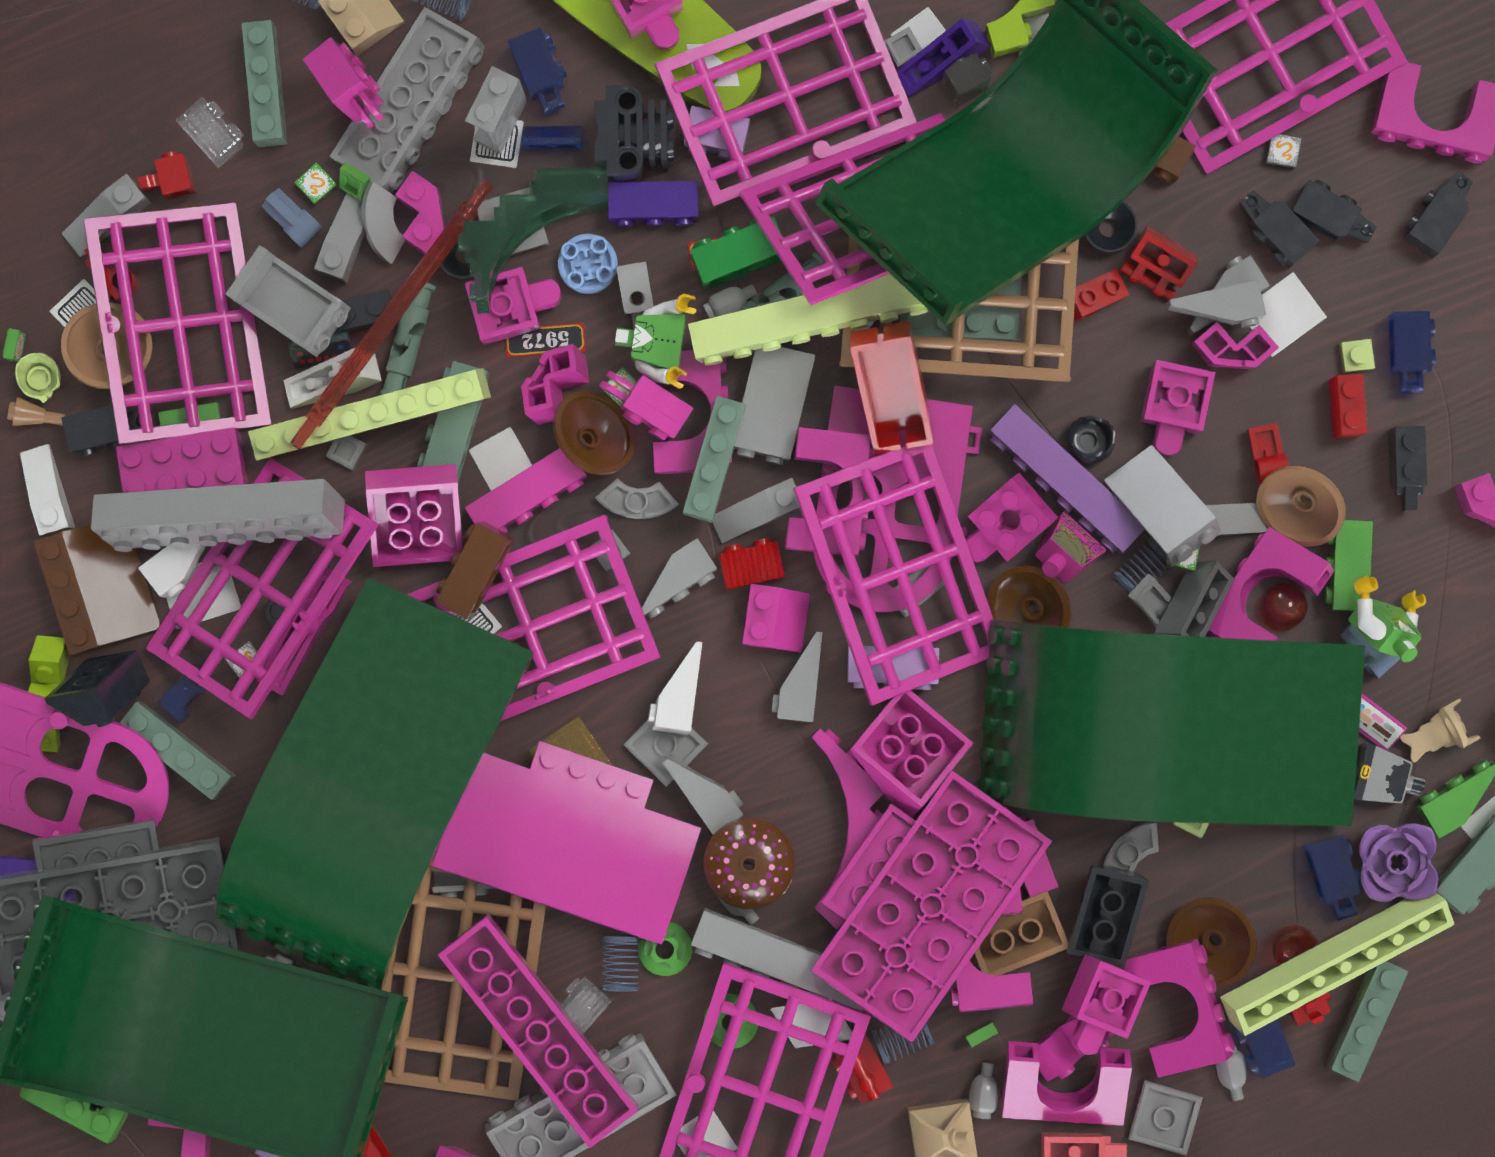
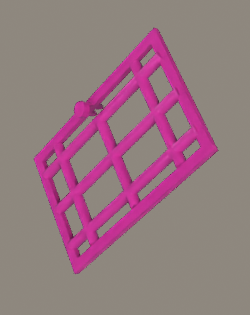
M816 0L654 64L713 207L739 197V193L743 189L917 122L868 0H854L857 11L840 18L836 17L833 7L851 0ZM822 12L826 23L772 43L769 32ZM862 22L875 54L854 61L842 29ZM831 34L843 66L790 87L778 54ZM756 37L758 38L761 45L760 49L715 67L707 68L704 61L705 57ZM766 59L779 92L725 112L712 80ZM693 63L697 74L675 81L671 71ZM880 64L892 97L872 104L859 72ZM848 77L861 109L808 130L795 98ZM702 85L714 117L693 125L680 93ZM784 102L796 135L743 156L730 123ZM897 107L901 119L881 126L877 115ZM866 120L870 131L831 147L826 141H817L811 148V155L753 178L750 174L748 167L861 121ZM719 128L732 160L711 168L698 136ZM737 171L741 183L720 191L716 179Z
M1206 0L1166 23L1192 48H1196L1246 20L1262 49L1214 76L1203 96H1205L1221 126L1202 137H1199L1191 120L1183 129L1187 141L1196 145L1194 153L1206 175L1408 62L1375 0H1349L1338 7L1334 5L1332 0H1318L1325 12L1324 15L1273 44L1256 13L1279 0H1255L1251 3L1249 0H1235L1239 10L1188 39L1181 28L1231 0ZM1363 6L1379 37L1358 48L1342 18ZM1332 25L1347 55L1294 84L1278 54L1325 27ZM1385 47L1391 58L1370 69L1365 58ZM1268 60L1284 90L1231 120L1215 90ZM1354 65L1359 76L1318 99L1310 94L1303 96L1299 102L1300 109L1249 138L1242 140L1237 130ZM1227 136L1232 147L1211 158L1206 148Z
M941 113L740 191L739 196L743 199L810 306L890 273L880 264H876L847 276L843 269L873 257L864 249L836 259L822 235L841 227L832 219L814 225L800 202L818 196L824 183L833 178L839 184L879 159L859 167L853 161L904 141L908 143L942 123L945 119ZM842 166L846 171L795 192L790 188L793 184ZM775 191H778L782 196L764 204H761L758 199ZM789 207L803 230L783 238L769 217V214ZM810 240L825 264L804 271L790 248ZM831 274L836 280L816 289L812 284L813 281Z
M231 202L229 204L84 219L118 444L158 440L230 427L244 429L270 426L271 419L254 314L239 305V310L229 311L227 296L225 295L226 290L220 252L231 251L235 280L246 265L236 203ZM225 217L229 240H217L214 218ZM202 219L206 242L171 245L168 223ZM156 224L159 247L125 251L122 228ZM110 229L113 252L101 253L98 231ZM208 254L217 312L183 316L174 258ZM162 259L171 317L136 321L127 263ZM115 264L135 394L124 395L114 336L120 328V321L117 317L111 316L103 265ZM242 321L251 375L250 380L242 381L239 378L231 322ZM219 324L228 382L194 386L185 328ZM173 329L182 388L147 392L138 333ZM253 391L257 414L245 415L242 393ZM230 394L233 417L199 421L196 398ZM184 400L187 423L153 427L150 404ZM126 407H138L141 429L129 430Z
M932 444L908 449L907 446L901 447V450L882 454L793 488L827 583V591L831 594L870 706L988 659L990 645L988 632L993 616ZM920 453L929 475L921 479L912 456ZM901 461L908 484L879 495L872 471ZM860 476L868 499L838 510L830 487ZM932 487L953 543L945 547L943 546L924 490ZM817 492L820 493L827 515L819 518L810 495ZM913 495L932 552L903 563L884 506ZM873 511L892 568L862 578L843 521ZM830 526L835 535L876 651L866 655L845 596L847 594L845 590L846 583L838 576L822 529ZM955 555L958 557L976 608V612L967 614L948 558ZM937 563L956 620L927 630L908 574ZM897 579L916 636L887 647L867 590ZM981 623L988 645L979 648L972 628L973 625ZM961 631L968 653L939 664L932 642ZM921 647L928 669L899 681L891 658ZM879 663L888 686L878 689L871 666Z
M269 458L253 484L270 483L274 475L280 477L278 482L306 479L278 463L275 458ZM345 504L343 534L333 535L329 539L308 536L309 539L324 547V550L292 599L270 586L298 541H291L285 538L260 578L238 565L254 540H247L244 544L236 545L228 558L223 553L230 543L217 542L216 546L211 547L146 647L147 651L152 652L252 720L306 636H311L317 631L318 617L379 524ZM354 524H356L360 529L347 548L342 543ZM334 555L340 557L341 559L306 613L300 612L298 614L301 618L299 623H292L294 631L269 670L263 669V664ZM215 565L221 568L188 619L183 614ZM232 575L253 589L222 637L218 639L200 627L199 624ZM262 596H265L285 610L253 659L250 660L230 647V645ZM177 625L181 628V631L168 649L164 646V643ZM191 636L213 649L200 670L179 656ZM222 657H225L244 670L232 691L210 677ZM254 678L261 682L247 702L242 697Z
M606 515L508 553L499 569L503 582L491 586L482 603L508 593L520 625L496 635L508 641L524 636L529 650L534 652L532 657L537 668L523 675L517 689L608 653L612 664L558 686H554L551 682H542L537 687V694L508 705L501 721L661 658ZM598 531L602 542L580 550L576 539ZM561 545H566L569 553L568 556L514 577L510 566ZM607 553L619 585L597 594L585 561ZM574 566L586 598L531 620L519 588ZM441 581L407 594L420 601L433 597L437 609L451 615L456 614L436 602L439 596L436 591ZM624 596L636 629L614 637L602 605ZM591 609L603 642L547 663L535 631ZM641 640L645 651L623 659L619 648Z
M724 962L659 1157H672L676 1144L688 1147L685 1157H698L699 1152L713 1157H749L748 1153L765 1102L798 1114L784 1157H797L810 1118L822 1122L810 1157H823L871 1014ZM731 979L743 983L736 1004L725 1001ZM754 987L787 999L781 1020L748 1009ZM799 1003L832 1015L825 1036L792 1024ZM720 1012L732 1017L691 1136L682 1133L681 1129L693 1093L701 1092L705 1086V1078L700 1072ZM844 1019L855 1023L849 1044L837 1041ZM743 1020L776 1031L758 1086L725 1075ZM788 1036L821 1048L803 1102L770 1091ZM834 1052L843 1055L844 1058L827 1108L823 1110L814 1107L832 1053ZM721 1086L754 1098L736 1152L703 1140Z

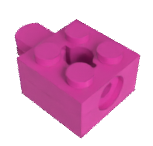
M609 0L631 39L647 32L654 46L659 50L667 51L677 45L679 29L672 16L683 10L682 0Z
M330 37L303 58V61L332 103L354 123L362 120L369 128H372L375 123L369 113H372L379 121L384 118V115L378 108L384 102L377 93L381 90L380 86L371 75H367L364 71L366 69L364 63L356 54L353 55L344 42L339 45Z
M523 267L465 283L483 345L541 329L536 312L556 307L561 301V290L554 280L544 279L528 284Z
M1156 360L1152 364L1140 422L1156 425L1153 447L1161 456L1170 457L1177 454L1182 448L1185 432L1197 435L1203 432L1216 372Z
M607 372L606 377L629 392L628 395L605 381H602L599 385L602 389L623 402L620 406V409L624 411L622 417L635 425L643 423L649 427L647 433L661 442L666 439H674L693 410V407L643 375L638 378L635 385H632L614 372Z
M1020 473L1011 478L968 516L978 528L966 539L972 559L975 562L984 561L997 550L1008 562L1058 519L1057 515Z
M1085 954L1062 1007V1011L1078 1018L1070 1038L1072 1046L1084 1054L1092 1055L1098 1052L1107 1031L1128 1039L1151 982Z

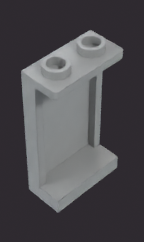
M260 245L225 294L315 357H318L320 352L328 347L331 336L338 327L344 324L351 309L339 298L315 284Z

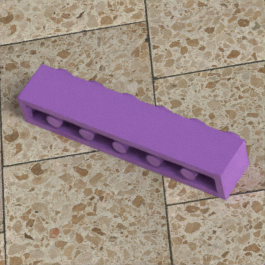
M1014 404L989 431L988 434L992 436L990 442L1001 452H1004L1006 449L1014 457L1012 462L1025 473L1029 470L1036 477L1034 482L1040 489L1046 493L1050 490L1058 497L1056 503L1064 511L1070 513L1072 510L1080 517L1078 523L1090 534L1095 531L1102 538L1100 541L1101 545L1113 554L1116 551L1122 554L1145 530L1119 499L1017 405Z

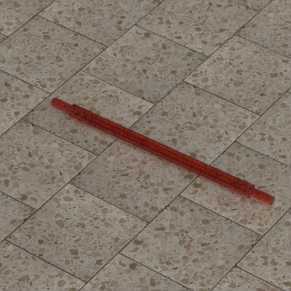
M483 180L469 201L463 202L305 416L307 420L290 441L294 447L300 450L317 426L321 427L479 213L477 209L493 189V186L488 181Z

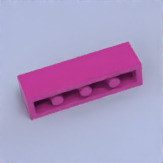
M559 448L469 504L465 509L475 525L477 522L485 521L507 533L506 527L514 522L520 525L534 516L532 511L540 506L543 509L552 506L559 501L557 495L565 490L572 493L584 485L582 480L587 476L582 469L568 460Z

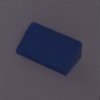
M526 126L522 132V145L525 149L583 147L582 126Z

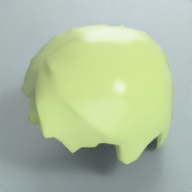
M31 353L22 357L16 364L15 378L18 386L26 396L39 399L44 403L52 397L53 390L59 388L61 382L60 370L56 362L48 355Z

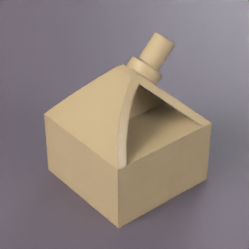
M967 1098L907 1107L915 1157H977L970 1104Z

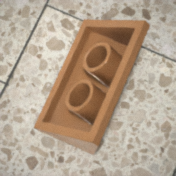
M1048 891L1023 900L1022 914L1000 916L973 954L981 972L995 976L1003 975L1068 948V940Z

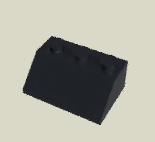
M138 650L86 659L45 697L48 705L82 726L96 724L97 727H102L112 723L114 717L119 712L125 710L128 707L127 704L133 698L141 694V690L150 680Z
M1091 865L1066 953L1079 957H1084L1087 954L1109 964L1125 967L1149 880L1137 872L1113 866Z

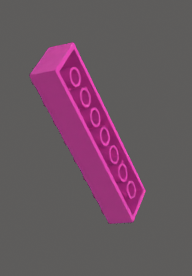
M489 914L439 952L438 956L589 1149L638 1111L639 1105Z

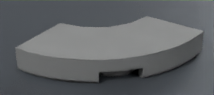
M369 182L363 195L361 218L364 221L366 238L374 252L387 264H392L405 242L402 237L403 235L398 231L394 222L393 208L397 197L375 182Z
M617 478L595 497L606 509L631 519L659 517L679 506L677 501L660 482L648 488L637 489L625 485Z
M1157 822L1138 825L1121 835L1109 849L1103 866H1113L1134 871L1139 861L1149 854L1159 852Z

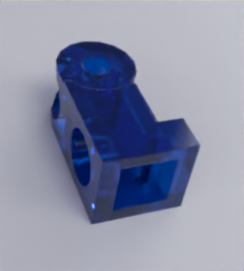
M184 675L158 703L179 723H184L191 716L186 710L188 706L199 695L206 694L209 691Z

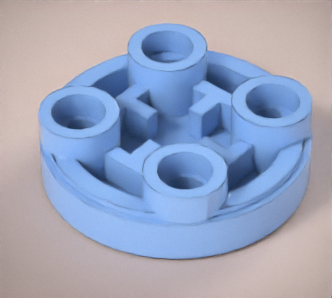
M581 234L570 239L561 248L558 257L559 273L564 283L578 293L594 294L606 289L612 283L617 273L616 266H618L616 253L604 237L594 234Z

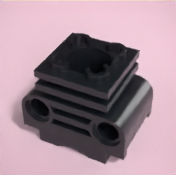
M628 85L606 86V100L594 101V117L597 121L598 137L595 143L597 171H607L609 182H640L645 173V158H649L651 171H657V158H661L662 170L668 171V162H674L673 138H668V132H674L673 109H667V101L660 100V113H656L655 101L648 100V113H644L642 97L638 89ZM627 103H632L635 105L632 109L629 110L622 108V106ZM626 162H634L636 164L632 169H624L622 167Z

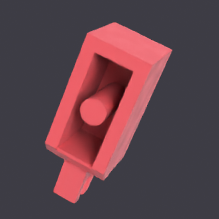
M1041 1132V1157H1127V1144L1111 1143V1136H1104L1102 1133Z

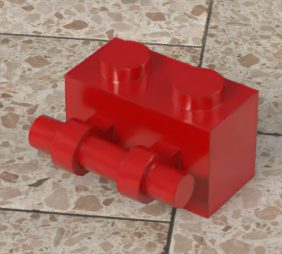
M1147 225L1131 249L1130 258L1137 261L1138 264L1134 266L1125 261L1120 271L1128 275V279L1135 284L1139 282L1151 289V293L1155 296H1163L1171 300L1177 291L1167 285L1171 282L1182 288L1198 264V256ZM1147 268L1161 276L1160 279L1157 280L1147 274L1145 270Z
M866 1034L864 1035L846 1088L852 1100L858 1098L861 1104L868 1100L871 1102L879 1098L881 1093L893 1088ZM845 1040L843 1043L849 1044L850 1040ZM835 1053V1055L831 1056V1060L839 1073L844 1056Z

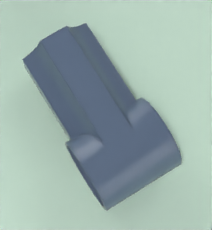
M279 188L272 192L262 204V208L284 228L283 231L301 248L323 228L305 209L301 210Z
M1349 624L1339 635L1347 644L1365 645L1364 668L1376 679H1380L1400 660L1398 657L1376 650L1352 624Z

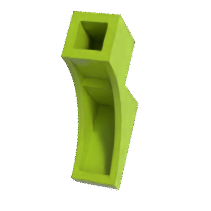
M1019 0L1015 7L1006 15L987 23L985 34L991 45L992 58L1025 50L1029 45V39H1032V32L1028 21L1023 22V19L1051 12L1057 0Z
M37 635L29 657L31 684L28 692L46 697L64 681L69 662V653L64 638ZM53 728L44 735L41 741L42 751H59L61 745L60 729Z

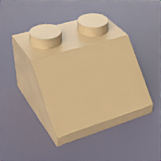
M389 0L318 1L325 14L357 56L405 23Z

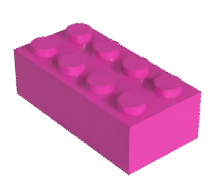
M236 427L116 446L123 493L249 484L241 431Z

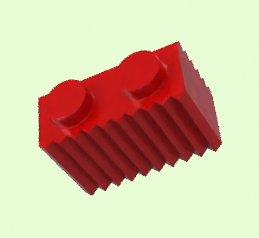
M1362 374L1335 375L1328 379L1334 439L1360 437L1368 432L1366 428L1368 424L1365 422L1368 419L1365 416L1367 411L1364 410L1367 407L1364 404L1366 399L1363 398L1366 394L1363 392L1365 387L1362 386L1365 383L1362 380L1365 376Z
M770 538L753 541L754 547L742 549L741 544L723 547L724 553L719 554L726 590L785 578L778 542L771 543Z

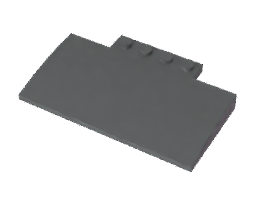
M155 818L33 839L32 843L37 869L0 875V1001L6 1000L13 991L15 985L14 972L17 965L22 962L25 952L24 940L28 932L32 930L35 920L33 918V911L37 902L41 901L42 895L239 951L236 929L222 925L219 919L216 918L218 888L225 867L220 837L160 847ZM70 889H76L77 900L66 899L65 894Z

